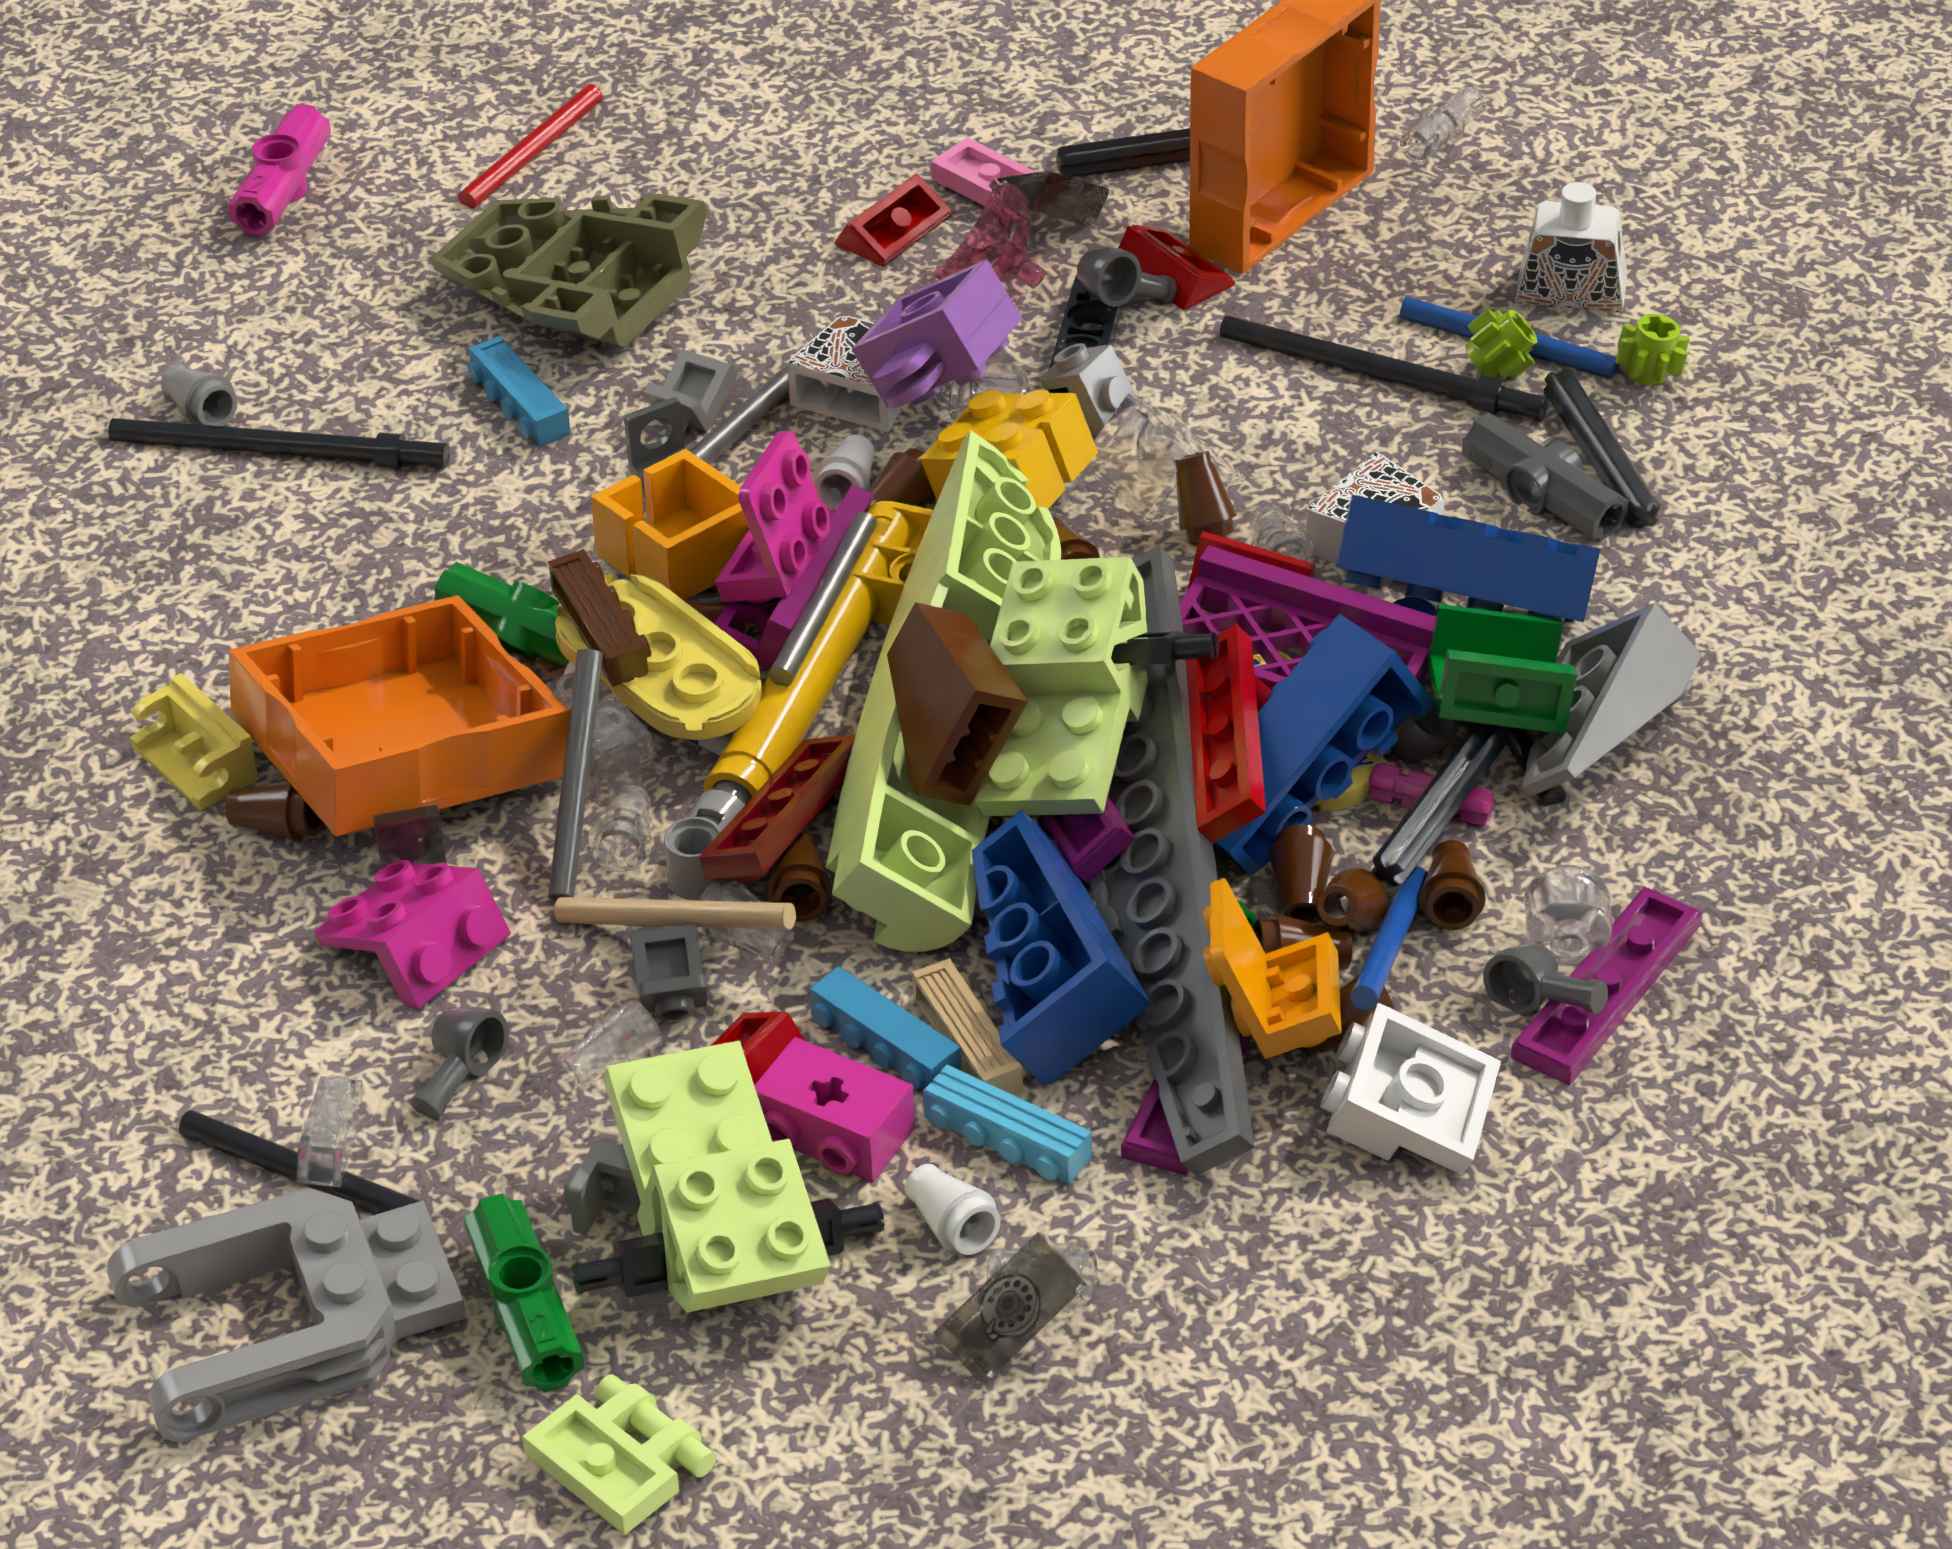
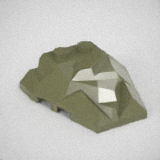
M642 194L641 202L634 208H613L610 196H593L591 199L593 209L564 210L561 198L495 200L431 257L434 270L536 325L567 333L582 340L604 343L613 347H626L688 288L691 273L687 256L699 246L707 210L704 201L664 194Z

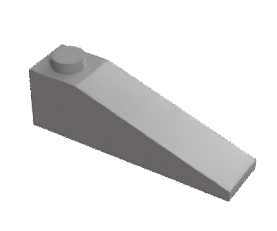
M1655 602L1566 642L1556 663L1574 665L1577 673L1566 734L1542 731L1544 733L1543 736L1530 747L1522 789L1529 797L1576 778L1666 707L1680 701L1692 686L1690 678L1702 654Z

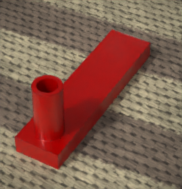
M1237 624L1217 635L1220 647L1217 659L1186 660L1197 829L1212 843L1217 842L1266 813L1258 712L1267 702L1271 690L1255 675L1252 639Z

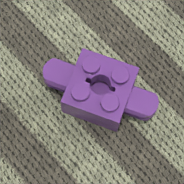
M988 259L898 298L855 344L852 351L887 408H897L910 402L912 405H917L937 394L942 389L943 384L955 380L958 386H962L981 376L988 369L985 361L1008 346L1010 341L1007 336L1020 322L1022 317Z

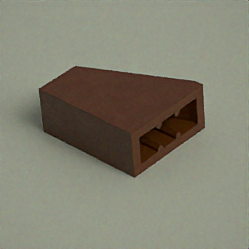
M915 602L887 653L912 789L917 796L970 806L1026 707L1028 700L968 614Z

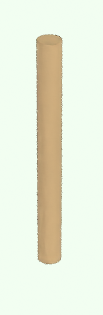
M560 897L554 906V915L557 922L570 924L641 926L696 924V927L790 930L796 921V911L792 903Z

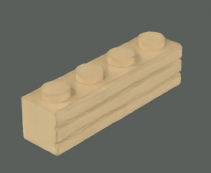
M950 958L912 971L913 998L933 1029L961 1047L962 1072L1014 1096L1022 1094L1023 1077L1027 1076V1070L1001 1046L998 1030L1000 1025L995 1026L993 1024L986 1003L982 998L977 999L973 994L971 983L966 973H959Z

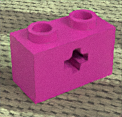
M797 1037L792 1039L755 1084L772 1142L790 1139L793 1150L820 1160L825 1167L840 1175L851 1173L873 1183L915 1129L913 1084Z

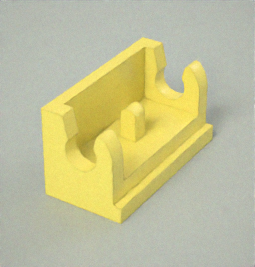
M182 673L171 678V684L141 699L131 710V714L138 720L146 719L154 712L160 711L158 719L152 725L141 728L130 737L132 748L200 811L227 797L232 789L243 788L258 780L251 736Z

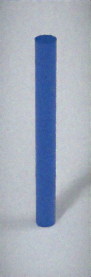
M1411 297L1404 299L1400 309V318L1468 338L1474 336L1468 325L1477 316ZM1535 333L1537 343L1531 347L1530 356L1609 379H1613L1619 370L1620 364L1616 363V356Z
M1415 866L1404 883L1398 886L1350 995L1351 1002L1358 1009L1370 1010L1377 1004L1420 903V892L1427 876V872L1421 867Z

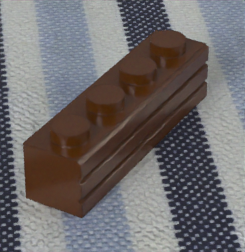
M584 549L548 561L551 590L588 649L597 650L603 654L601 670L611 686L614 687L622 684V682L626 683L634 680L636 677L640 678L647 675V658L651 657L649 642L644 634L638 635L636 632L635 622L630 611L622 610L619 596L614 586L608 587L605 583L604 573L600 564L597 561L592 562Z

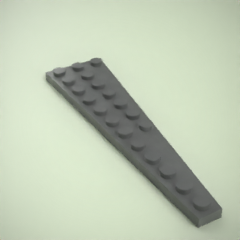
M1158 546L1133 560L1144 584L1147 632L1182 631V634H1184L1174 561ZM1177 660L1168 664L1140 665L1146 667L1148 684L1139 721L1126 722L1108 792L1110 800L1135 840L1089 883L1100 915L1152 1004L1134 1018L1136 1026L1144 1032L1149 1047L1146 1057L1152 1076L1159 1084V1097L1180 1161L1186 1168L1198 1176L1255 1148L1239 1030L1231 1010L1232 997L1225 984L1217 987L1213 983L1203 956L1204 947L1210 946V935L1204 921L1203 909L1210 906V883L1217 881L1218 878L1213 843L1197 829L1186 660Z

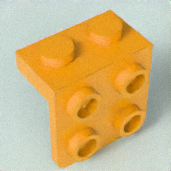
M1222 878L1211 882L1210 906L1203 909L1204 921L1210 935V946L1203 949L1204 961L1213 983L1217 987L1224 984L1232 997V1014L1242 1036L1248 1037L1252 1035L1264 1058L1268 1059L1300 1047L1316 1046L1329 1037L1341 1034L1338 951L1328 932L1265 954L1227 880Z

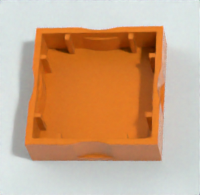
M1282 0L1191 67L1189 246L1205 258L1243 275L1299 231L1308 221L1322 213L1374 172L1376 125L1374 80L1379 53L1381 0Z
M459 595L377 614L371 618L349 625L309 630L229 649L231 715L336 837L562 778L570 709L530 668L516 661L505 651L498 640L497 634Z

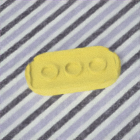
M614 574L604 575L607 586L612 585L616 589L622 610L630 611L638 635L644 634L651 648V657L647 658V675L640 678L636 677L634 680L626 683L622 682V684L612 687L601 670L599 685L653 728L672 737L688 740L711 739L731 733L743 726L756 711L762 698L759 666L752 653L658 581L630 574V580H614ZM559 603L557 619L555 621L557 644L564 657L576 666L578 650L588 649V647Z

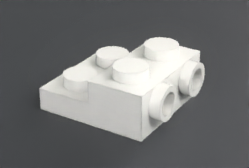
M1377 1003L1363 1025L1355 1022L1350 1024L1338 1047L1336 1059L1346 1063L1347 1066L1345 1073L1339 1070L1335 1072L1321 1100L1320 1108L1332 1113L1326 1132L1389 1161L1397 1148L1401 1146L1463 1175L1474 1159L1501 1061L1385 1005Z

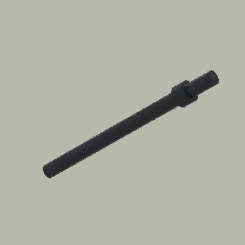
M1229 315L1223 318L1220 326V336L1227 339L1472 402L1473 409L1495 415L1498 410H1503L1543 420L1548 408V398L1508 388L1506 381L1482 375L1477 380Z
M112 418L108 428L111 441L375 461L376 466L382 468L401 469L403 463L447 466L450 459L448 443L406 440L404 434L379 432L376 438L120 418Z

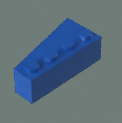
M1351 495L1335 567L1348 570L1345 582L1381 590L1384 578L1408 583L1405 595L1438 603L1442 602L1445 591L1468 596L1467 608L1503 612L1504 605L1528 610V616L1559 619L1563 623L1565 618L1584 622L1601 549L1582 544L1574 545L1545 536L1502 529L1481 522L1452 516L1448 517L1426 510Z
M1340 613L1327 629L1322 630L1314 637L1309 645L1307 654L1286 679L1281 680L1273 687L1268 695L1267 702L1258 712L1266 813L1213 843V848L1252 876L1270 862L1268 856L1269 849L1274 844L1275 836L1278 832L1293 825H1309L1312 819L1310 808L1319 800H1328L1332 797L1337 799L1353 784L1351 777L1352 769L1371 751L1381 757L1399 740L1397 733L1393 731L1411 713L1422 719L1436 706L1434 700L1394 650Z
M1021 810L973 848L971 852L980 910L988 917L990 933L984 936L987 955L995 961L997 981L991 983L994 1003L1003 1013L1004 1025L998 1027L1000 1043L1009 1054L1045 1086L1053 1084L1119 1030L1129 1025L1134 1018L1152 1004L1082 881L1072 870L1059 846Z

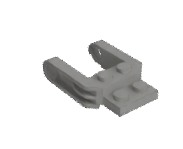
M305 1188L140 1237L120 1246L111 1255L107 1263V1274L116 1301L120 1306L139 1307L179 1294L184 1299L295 1265L299 1283L315 1326L183 1365L163 1374L154 1382L148 1395L149 1404L159 1433L168 1440L182 1442L373 1383L391 1358L390 1350L398 1339L466 1319L462 1295L424 1200L359 1219L352 1201L312 1188ZM150 1267L163 1268L159 1275L147 1281H129L131 1276L140 1270ZM196 1396L206 1397L202 1403L192 1409L184 1411L172 1410L177 1403Z

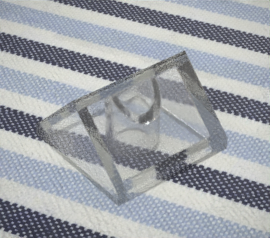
M1127 393L1095 439L1094 443L1098 454L1084 468L1090 476L1149 527L1178 514L1177 470L1174 462L1177 458L1209 451L1211 461L1214 463L1226 491L1245 483V476L1178 419Z

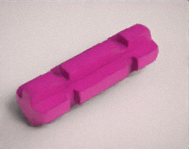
M1378 763L1370 774L1368 796L1372 800L1393 804L1395 799L1402 800L1401 807L1410 809L1435 776L1410 770L1407 776L1401 774L1402 767ZM1475 786L1455 813L1460 815L1459 821L1476 826H1485L1493 810L1494 793L1490 789Z

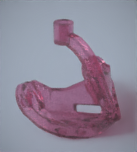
M993 178L988 185L992 189L990 198L974 227L954 254L944 264L936 266L933 275L941 280L986 259L989 260L999 250H1002L1003 254L992 265L998 278L1014 269L1013 275L1034 289L1043 281L1046 271L1026 255L1032 213L1025 208L1028 200L1021 195L1022 192L1007 181L1002 183ZM1014 220L1016 222V229L1013 238L1010 241L1009 239Z

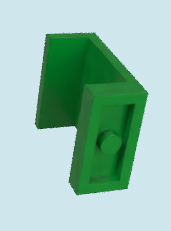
M1438 604L1428 657L1438 718L1566 734L1577 673L1574 665L1556 663L1563 628L1562 620Z

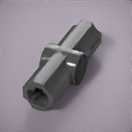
M1489 412L1474 420L1472 428L1463 438L1462 455L1505 482V488L1511 500L1517 505L1524 503L1530 507L1527 511L1531 514H1537L1543 509H1547L1592 539L1596 538L1599 541H1603L1617 532L1618 527L1627 517L1629 500L1586 474L1577 453L1562 441H1551L1547 445L1542 446Z

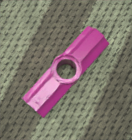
M296 104L292 112L284 115L273 134L261 137L253 144L254 165L228 205L230 221L240 226L245 234L264 236L268 228L276 225L288 203H293L306 194L308 189L306 174L331 135L329 119L322 116L315 106Z

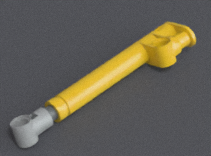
M880 501L874 503L867 510V513L876 519L877 527L792 684L787 687L776 685L768 675L762 685V698L756 711L743 726L733 733L717 763L704 782L703 794L698 798L687 818H682L672 823L665 832L664 846L668 883L671 891L676 896L686 900L698 901L709 899L724 888L726 878L706 880L699 856L801 744L871 622L891 624L903 587L934 510L894 501Z

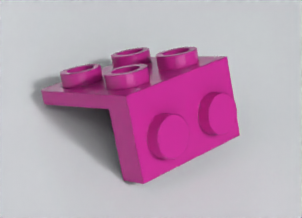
M793 431L777 432L739 489V503L749 526V531L714 582L722 603L748 601L753 604L770 601L773 598L788 597L831 530L829 511L825 503L820 501L810 475V462L806 452L800 449Z
M399 860L382 868L375 875V883L359 896L347 898L333 906L328 912L329 919L314 931L321 946L376 952L401 1002L411 1008H421L511 935L478 868L448 866L446 863L435 865L410 863L408 860Z

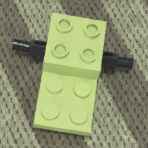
M1131 557L1012 563L993 637L987 643L1022 691L1028 703L977 792L975 803L984 816H1014L1021 810L1027 815L1103 814L1126 722L1139 721L1148 678L1146 667L1140 665L1168 664L1177 660L1191 659L1215 660L1218 658L1220 649L1219 638L1215 632L1205 634H1182V631L1147 632L1143 579Z
M740 1041L606 1067L603 1081L641 1202L637 1218L643 1236L614 1243V1257L573 1264L572 1273L575 1276H572L577 1294L580 1295L584 1292L617 1285L627 1297L669 1290L686 1312L702 1310L823 1284L831 1267L828 1256L843 1252L844 1238L872 1232H882L884 1230L885 1224L881 1221L884 1219V1215L878 1202L840 1210L830 1199L810 1202L790 1139L772 1142Z

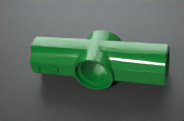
M455 562L452 567L442 572L434 587V601L459 595L497 634L500 644L506 651L519 653L530 661H535L539 657L566 669L570 661L561 653L556 640L555 621L560 602L526 583L514 581L511 586L459 562Z
M503 1193L480 1199L477 1207L471 1213L464 1216V1225L492 1298L496 1324L506 1335L525 1386L538 1387L544 1393L568 1386L571 1378L584 1369V1358L554 1283L551 1258L546 1251L541 1249L522 1200L507 1198Z

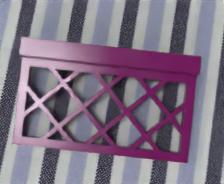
M1209 545L1200 557L1197 577L1179 603L1184 634L1215 632L1218 635V632L1225 631L1237 624L1252 639L1253 655L1260 654L1265 661V665L1254 667V673L1270 690L1278 682L1286 679L1303 658L1284 661L1277 650L1299 646L1306 655L1314 637L1322 630L1327 629L1339 613L1394 650L1417 680L1419 678L1425 679L1429 671L1428 657L1436 616ZM1204 611L1213 613V615L1206 616ZM1261 629H1264V630H1267V631H1270V632H1273V633L1264 634V632H1263Z

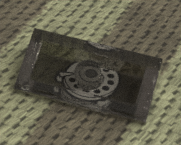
M1052 171L997 178L993 184V187L996 188L995 191L1031 211L1085 226L1096 223L1109 194V189Z
M1037 1232L933 1333L982 1385H985L1088 1284L1042 1232Z

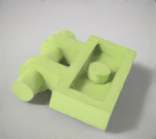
M610 1374L600 1381L595 1390L596 1398L603 1403L598 1409L576 1394L524 1434L522 1438L527 1457L621 1533L626 1535L679 1492L677 1472L670 1468V1466L678 1468L682 1465L693 1475L700 1478L711 1471L716 1462V1454L701 1443L702 1436L700 1432L681 1418L672 1420L656 1408V1399L647 1390L636 1383L627 1385L617 1376ZM634 1430H638L648 1440L641 1445L625 1431L631 1433Z

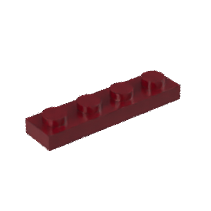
M856 734L804 739L701 853L699 860L706 880L733 878L737 883H748L767 875L773 863L786 848L797 841V836L814 817L823 811V806L843 786Z

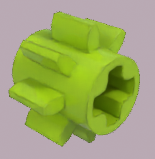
M1488 308L1468 325L1474 336L1470 338L1471 341L1466 344L1465 349L1472 363L1485 376L1494 378L1500 373L1504 379L1508 376L1516 379L1535 363L1529 352L1532 350L1531 347L1537 343V337L1528 322L1515 310L1509 309L1505 314H1502L1498 309L1493 313Z
M1647 314L1638 320L1636 327L1629 324L1623 325L1617 345L1619 349L1615 361L1617 364L1626 365V375L1638 384L1655 385L1663 383L1668 373L1675 376L1682 375L1688 356L1686 350L1690 339L1688 336L1680 335V327L1673 319L1660 314Z

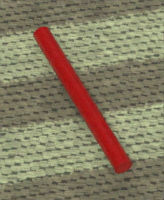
M594 84L586 85L458 194L459 202L462 205L475 209L603 99L601 90Z

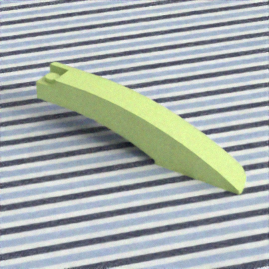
M970 431L964 438L949 472L889 626L848 761L826 864L827 869L836 873L832 895L845 901L854 910L864 912L877 920L873 942L904 952H925L942 948L957 940L972 925L977 885L971 850L985 840L990 816L982 814L975 803V798L971 805L968 806L917 796L912 789L887 653L915 602L966 613L985 640H991L1012 563L1061 560L1060 539L1054 520L1047 507L1036 508L1032 494L1025 487L1029 480L1006 459L1005 455L973 431Z

